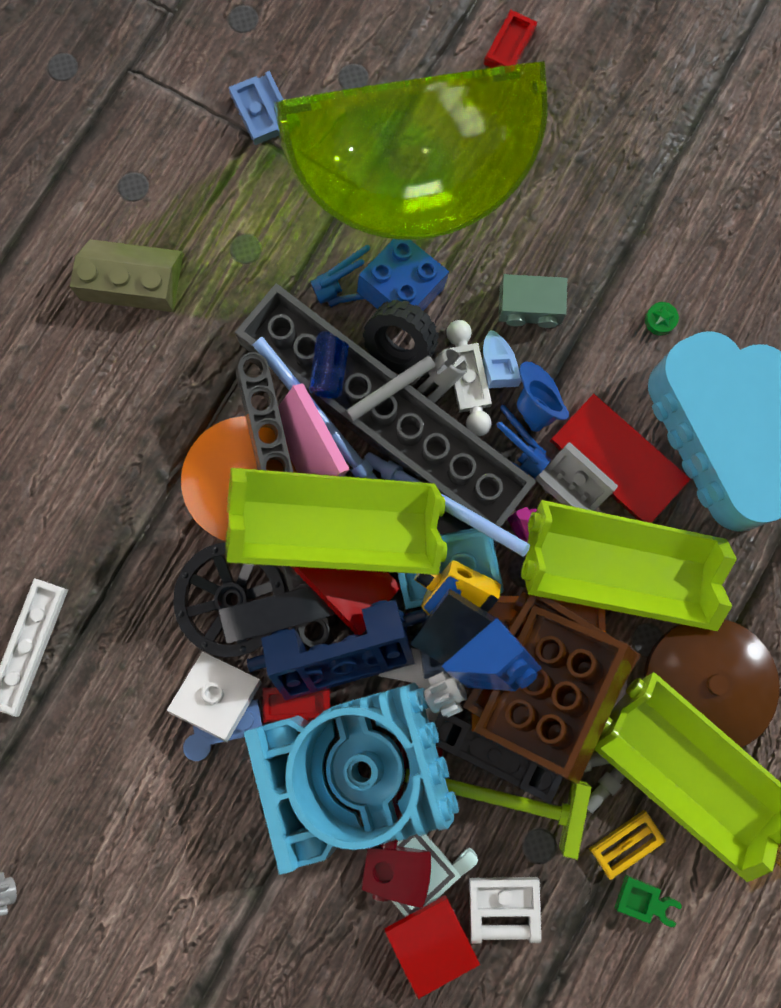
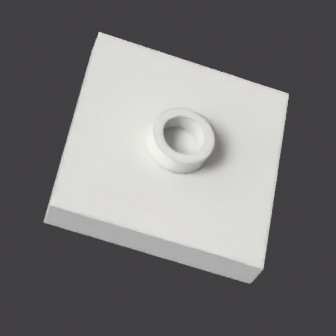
M202 651L167 711L169 714L228 743L259 689L261 681Z

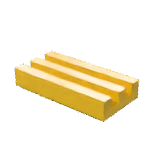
M643 810L595 843L589 850L604 870L608 879L612 880L665 843L666 840L649 814ZM644 822L646 823L645 827H643L635 834L624 840L622 843L611 849L609 852H607L604 855L601 854V852H603L605 849L613 845L615 842H617L618 840L626 836L628 833L639 827L641 824H643ZM650 833L654 835L651 840L612 867L608 865V862Z

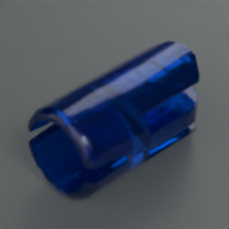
M322 331L316 338L309 391L311 394L315 391V395L322 398H339L343 390L349 344L330 332Z

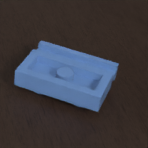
M270 71L265 72V76L260 78L255 76L229 87L230 96L254 145L282 135L285 130L295 129V122Z

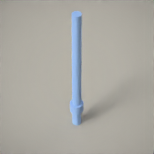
M263 337L252 344L256 351L267 360L270 368L289 391L293 385L300 384ZM313 400L342 456L352 467L350 471L357 478L378 479L372 472L373 467L366 458L361 459Z
M371 452L367 453L364 457L374 470L381 473V477L385 480L421 482L405 473L403 467L393 461L386 462ZM441 493L445 498L446 512L521 556L527 554L530 544Z

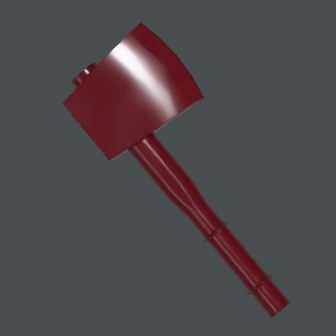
M397 739L395 743L402 754L406 776L408 757L404 747ZM405 776L399 792L392 799L398 820L402 814L397 802L403 796L404 784H406ZM398 840L368 848L361 890L373 894L372 898L378 901L386 902L392 900L413 907L423 908L430 884L431 852L398 847Z

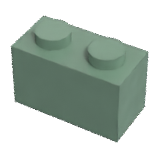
M503 274L500 284L498 322H506L510 326H523L525 323L538 324L542 328H554L562 324L567 311V278Z

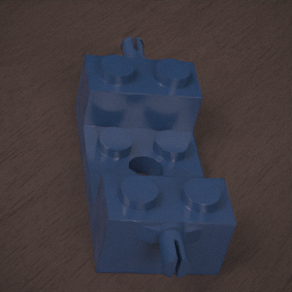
M396 600L375 602L370 607L362 609L367 630L366 635H350L338 643L315 645L309 651L295 628L291 630H277L270 636L261 638L264 654L247 658V666L250 673L266 668L268 677L285 700L415 664L407 634L408 627L424 623L427 619L425 611L420 609L404 614L399 610Z

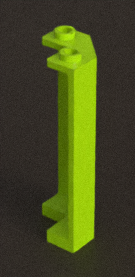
M231 468L227 500L228 530L226 532L225 545L227 563L439 575L440 564L445 562L447 557V544L443 541L437 530L439 516L444 515L445 498L434 483Z
M541 500L537 511L532 512L528 521V544H530V548L521 570V577L525 580L528 595L713 631L719 630L732 608L723 583L737 558L727 539Z
M655 672L642 680L640 678L635 679L628 686L626 694L613 708L594 750L746 882L773 872L778 845L781 844V782Z

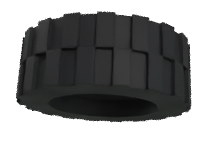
M392 300L389 303L387 301L381 307L379 306L366 323L365 331L363 332L364 346L368 349L369 354L391 371L397 372V374L403 373L425 357H431L437 348L439 336L435 329V323L431 321L430 316L426 312H423L419 306L412 305L408 301L401 302L398 300ZM392 325L405 330L415 342L414 348L409 350L396 345L387 335V328Z

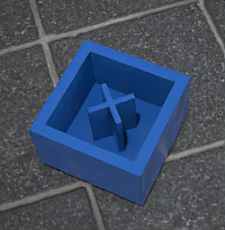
M399 232L359 274L357 293L377 309L387 301L389 303L392 300H398L401 302L408 301L412 305L419 306L424 311L445 288L449 271L402 232Z

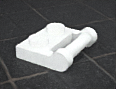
M538 877L469 878L471 944H482V940L529 939V943H541L540 880ZM528 916V925H482L481 918Z

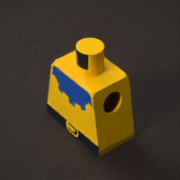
M451 561L439 575L416 574L414 578L416 582L427 589L421 607L428 615H430L449 588L487 613L500 597L501 584L457 561Z

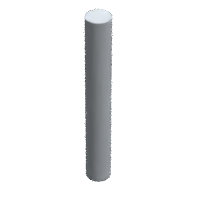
M430 356L425 357L347 409L348 416L352 421H355L435 367L434 361Z

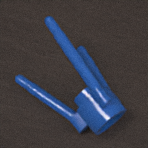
M365 245L326 273L310 281L320 305L328 302L331 308L340 303L365 299L359 293L337 296V293L342 292L338 280L364 264L363 259H357L370 250V245Z
M501 405L500 410L529 444L527 446L502 422L497 423V427L523 451L517 459L521 465L513 464L535 479L552 459L545 454L547 451L536 443L505 405Z

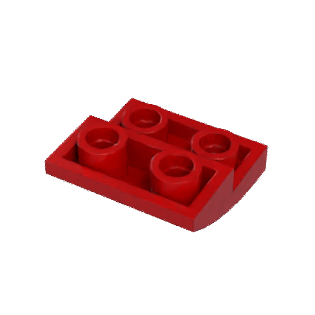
M446 895L384 928L388 940L418 999L480 965Z

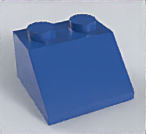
M498 618L442 665L447 673L467 688L516 691L518 688L527 687L536 679L537 672L542 669Z

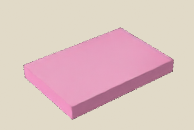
M303 383L293 385L278 408L289 456L297 473L344 476L349 471V467Z

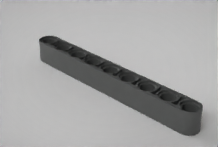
M247 353L239 361L236 369V378L257 469L266 470L267 461L275 459L282 464L283 472H293L268 362L259 353ZM248 363H253L259 367L261 375L251 378L244 373L243 367ZM256 395L263 396L268 402V408L263 411L256 410L251 404V398ZM263 427L272 429L275 433V441L273 443L262 442L258 436L259 429ZM280 566L287 592L309 586L299 575L293 574L289 566ZM327 617L314 620L320 627V633L313 640H308L304 635L305 626L310 622L294 626L304 644L313 647L326 642L329 636Z

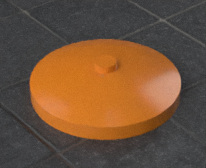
M245 416L221 421L202 433L187 453L181 473L182 495L189 513L206 532L226 542V532L228 530L227 500L231 468L258 470ZM268 427L259 429L258 436L262 442L273 443L275 441V433L272 429ZM271 459L266 463V470L283 472V466L278 460ZM291 461L293 473H297V471H296V469H295V467H294V465H293V463H292V461Z

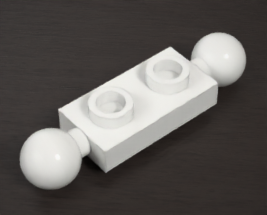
M455 320L448 325L446 330L448 340L455 345V347L450 349L455 350L461 355L453 366H458L464 360L467 364V372L453 385L459 413L470 411V415L466 420L467 429L476 436H483L490 431L492 421L482 408L491 407L492 402L479 343L468 345L472 334L470 325L463 320Z

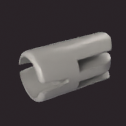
M446 348L433 360L435 367L409 385L413 388L421 385L417 391L424 396L434 391L427 398L435 403L467 372V364L464 360L454 367L453 365L461 355L453 349Z

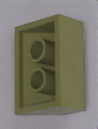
M90 239L75 256L70 288L81 301L174 312L183 251Z

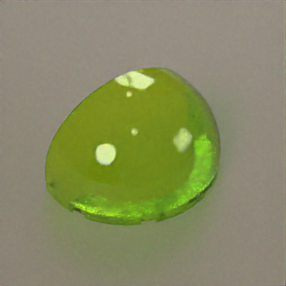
M545 61L408 79L274 101L279 138L287 163L297 182L320 208L354 229L383 238L399 240L434 238L461 230L480 221L502 205L518 189L537 158L543 142L548 114Z

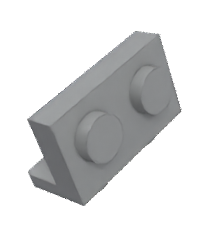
M570 442L547 465L542 473L535 478L543 490L553 495L561 504L595 511L618 487L616 483Z

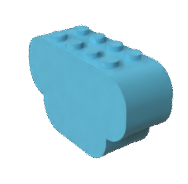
M712 331L700 332L678 342L652 370L648 381V391L653 402L652 408L656 418L659 421H663L668 431L667 438L673 449L678 450L683 460L682 467L685 474L690 479H693L698 488L697 496L700 503L705 508H708L712 517L721 526L732 531H748L780 519L781 351L763 344L751 345L740 350L729 337Z

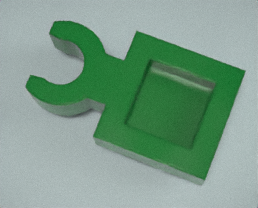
M625 874L614 908L621 913L649 924L654 914L664 925L675 927L676 922L667 918L665 911L670 906L681 909L682 905L672 897L659 899L661 889Z

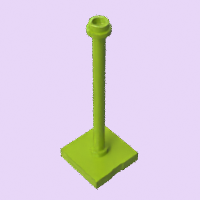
M409 769L406 770V776H405V782H406V783L409 782V775H410ZM445 778L448 791H453L455 795L558 820V825L563 826L559 843L562 855L578 860L591 793V786L586 781L580 780L579 785L571 782L568 803H562L561 806Z

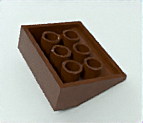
M533 606L517 640L542 669L537 672L536 679L525 688H518L516 691L493 690L474 732L579 785L637 654L629 644Z

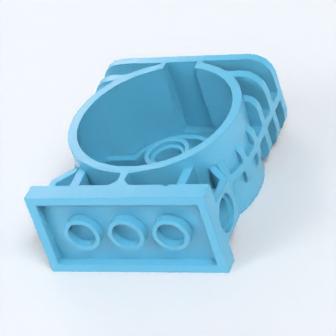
M411 683L333 706L323 711L311 722L298 715L244 731L279 875L293 872L301 866L324 861L335 852L337 847L351 850L366 849L393 840H406L409 836L416 834L418 836L426 835L429 831L439 829V831L445 830L454 822V814L459 812L454 792L448 791L445 778L449 777L448 767L444 757H439L435 743H439V736L434 722L429 723L426 709L429 706L424 696V688H418L416 683ZM370 719L375 720L377 726L391 732L400 741L408 757L410 775L407 788L401 799L397 802L402 814L399 820L397 819L392 799L399 792L404 781L403 757L399 747L390 737L382 732L373 730ZM334 720L336 721V724H337V728H338V732H339V735H340V739L335 743V745L333 746V748L331 749V751H330V753H329V755H328L327 764H326V776H327V781H328V784H329V786H330L332 792L334 793V795H335L343 804H345L346 806H348V807H350V808H353V809H356V810H360V814H361V818H362L364 827H362V825H361V822H360V820H359V817H358L357 812H354V811H352V810L346 808L345 806H343V805L333 796V794L331 793V791H330V789H329V787H328V785H327V782H326L325 772H324V761H325V756H326L327 750H328V748H329V745L331 744V742L333 741V739L336 737V731H335ZM360 761L366 762L370 766L372 772L370 778H364L360 775L358 771Z

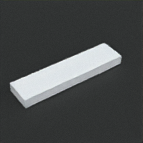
M34 578L0 663V712L14 717L20 716L68 589Z

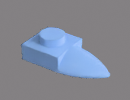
M490 330L484 340L482 359L488 388L519 387L521 383L519 367L510 345L498 333Z

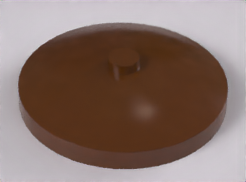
M724 620L718 631L678 624L663 634L649 653L643 679L655 672L741 748L756 740L772 721L779 700L780 686L777 668L766 646L745 627L729 620Z

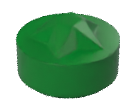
M667 302L655 303L645 315L647 329L659 336L669 334L679 321L676 308Z

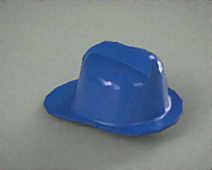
M533 362L522 363L519 373L524 387L517 399L516 406L530 429L537 432L543 427L551 425L557 419H568L569 412L550 375Z

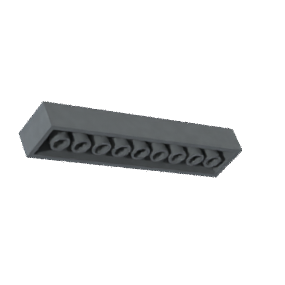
M277 283L235 331L239 344L249 352L258 353L252 344L263 337L300 384L303 383L309 395L320 407L390 461L402 466L403 471L423 483L436 484L440 493L495 525L501 527L535 484L536 481L411 385H407L355 421H352L346 410L398 375Z

